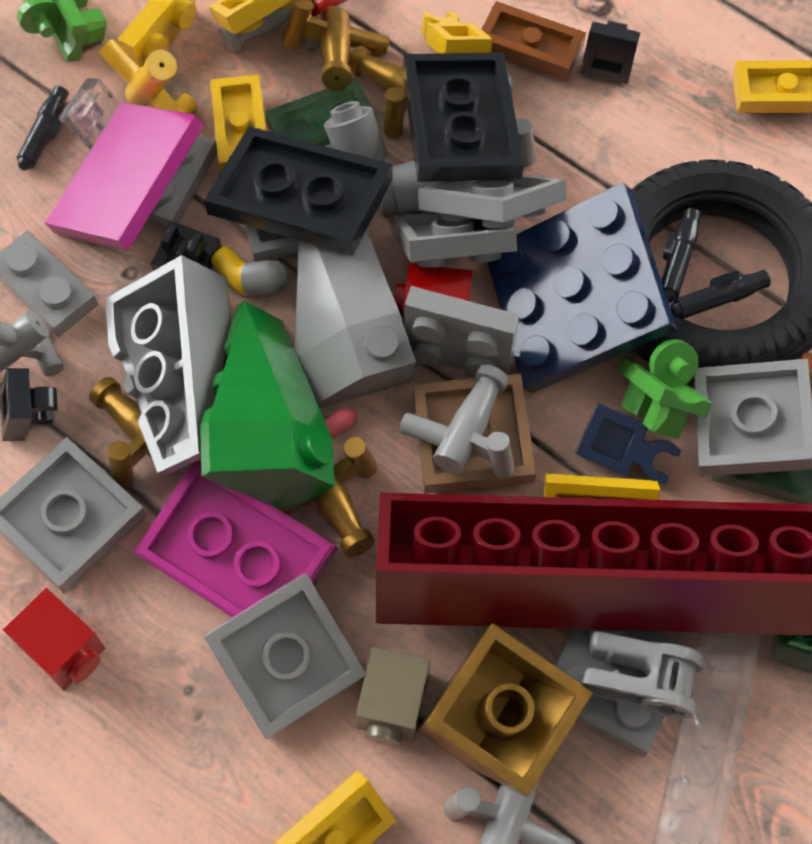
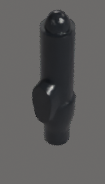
M54 86L51 94L37 112V118L16 157L18 167L21 170L26 171L35 167L48 139L55 140L66 117L63 114V109L69 92L64 87Z
M693 208L685 210L682 221L675 232L669 233L664 247L663 260H666L667 263L661 281L668 303L679 297L692 252L696 248L702 214Z
M766 270L741 275L739 271L720 275L710 280V287L675 298L670 305L673 317L685 319L730 302H738L761 289L770 287V276Z

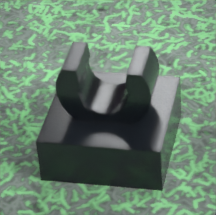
M609 20L608 24H602L592 21L580 74L628 85L641 32L627 29L628 24Z
M173 222L168 227L150 263L152 270L160 268L181 255L211 270L213 267L211 264L212 256L217 250L222 248L221 241L217 237Z
M6 368L0 390L2 441H25L30 423H53V411L58 409L57 390L54 387L48 386L30 389L29 368Z

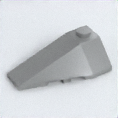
M367 229L353 255L300 240L298 243L295 351L319 408L413 380L416 361L400 312Z
M181 255L105 298L108 346L113 358L120 360L123 364L127 377L122 382L127 395L135 397L141 411L138 421L157 473L165 476L201 459L200 425L204 412L213 407L217 391L212 386L216 374L223 370L226 354L224 346L231 326L226 277Z

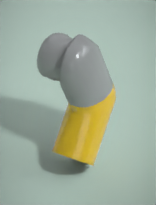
M224 246L217 250L211 259V264L222 276L226 277V281L242 296L275 293L278 289L285 287L289 280L288 269L281 261L261 260L244 262L230 246Z

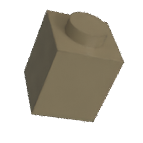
M372 646L356 712L357 729L365 730V737L367 739L390 746H399L401 739L415 741L429 677L430 659Z

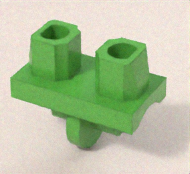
M23 0L24 3L18 9L17 20L22 29L30 34L40 33L45 38L53 35L66 62L80 60L83 45L104 41L107 23L100 8L81 11L78 9L87 7L88 0Z
M679 339L664 341L656 347L651 355L649 362L650 371L633 359L623 357L618 372L626 377L630 383L621 406L628 412L645 418L643 425L650 431L679 439L690 413L704 418L707 417L713 402L687 384L697 372L699 363L698 355L694 348Z

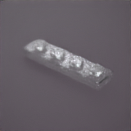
M698 633L695 650L704 655V664L702 671L695 673L691 699L696 703L695 713L691 719H680L653 844H720L762 634Z

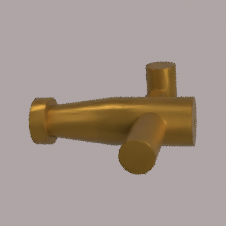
M295 0L283 35L282 44L289 49L296 50L300 48L303 37L321 43V52L324 60L321 75L323 85L332 91H340L350 85L352 79L351 69L348 65L350 47L363 46L373 53L386 54L389 36L350 27L349 15L345 9L337 6L328 7L322 12L321 19L311 17L313 3L310 0Z
M357 46L348 60L351 73L356 77L364 75L386 91L383 132L390 138L399 137L403 133L404 113L407 110L403 66L371 56L369 49Z
M105 377L91 389L89 400L97 408H105L122 431L132 440L129 444L123 441H116L107 450L112 479L123 489H126L134 482L133 467L146 454L151 459L152 457L138 423L141 416L138 403L121 392L120 384L113 377Z
M352 437L344 444L346 457L333 466L335 486L311 498L314 499L321 513L342 539L340 547L348 558L365 553L375 543V538L368 528L362 527L350 494L343 484L356 473L360 477L369 478L377 471L375 459L365 442L359 437ZM309 499V500H307V501H305V502H303V503H301V504H299V505H297V506H295V507H293V508H291V509H289V510H287V511H284V510L279 509V508H277V509L280 510L281 512L285 513V514H288L289 512H291V511H293L294 509L298 508L299 506L305 504L306 502L310 501L311 499Z

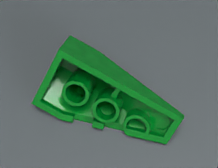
M244 300L236 307L224 346L228 356L224 370L216 374L212 388L217 391L213 407L204 412L200 425L202 477L287 511L335 486L334 453L331 435L283 321Z

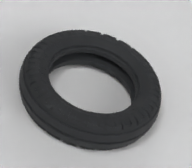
M716 159L699 160V162L689 161L673 165L670 168L662 169L650 175L631 189L649 243L663 228L682 219L685 210L689 208L700 211L702 215L731 218L754 228L775 246L784 261L789 281V291L785 305L775 315L760 324L737 330H718L694 324L686 319L673 317L677 330L632 349L646 362H650L651 355L656 347L664 341L671 339L682 340L694 348L698 355L699 363L697 368L797 360L802 354L808 353L812 349V202L805 198L803 193L787 181L780 180V177L764 169H756L752 165L741 162H725V160ZM693 376V378L690 380V382H695V377H694V376Z

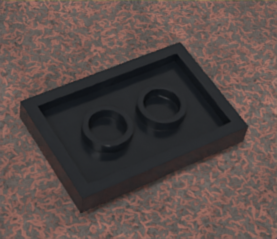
M504 53L404 54L402 70L417 182L522 180L524 160Z
M248 126L204 199L208 215L353 255L393 180L392 164Z

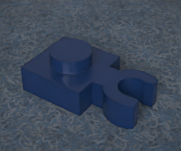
M597 402L577 445L575 454L624 476L628 475L633 462L640 465L644 474L651 480L658 481V483H667L669 476L654 469L653 458L657 453L663 451L679 457L681 450L667 440L645 441L644 437L648 428L643 425V422Z

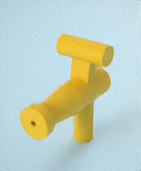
M110 39L98 51L108 64L128 83L125 95L130 104L189 114L197 108V103L189 94L183 93L174 101L165 91V83L171 80L177 71L176 59L168 51L162 49L153 51L141 68L113 39Z

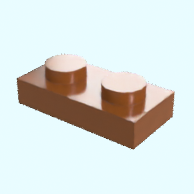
M495 1L481 29L492 38L491 53H504L505 60L565 81L570 76L584 46L586 32L497 1Z

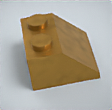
M492 623L480 634L417 729V732L464 765L528 797L593 692Z

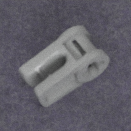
M593 632L589 644L591 657L606 661L608 666L614 663L638 669L647 674V677L639 678L620 674L617 669L614 672L596 668H587L583 674L581 685L592 691L593 696L640 707L664 717L674 719H691L694 717L696 703L691 699L695 673L703 669L704 655L682 645L653 643L604 632ZM673 672L675 673L673 690H670L669 684L671 673Z

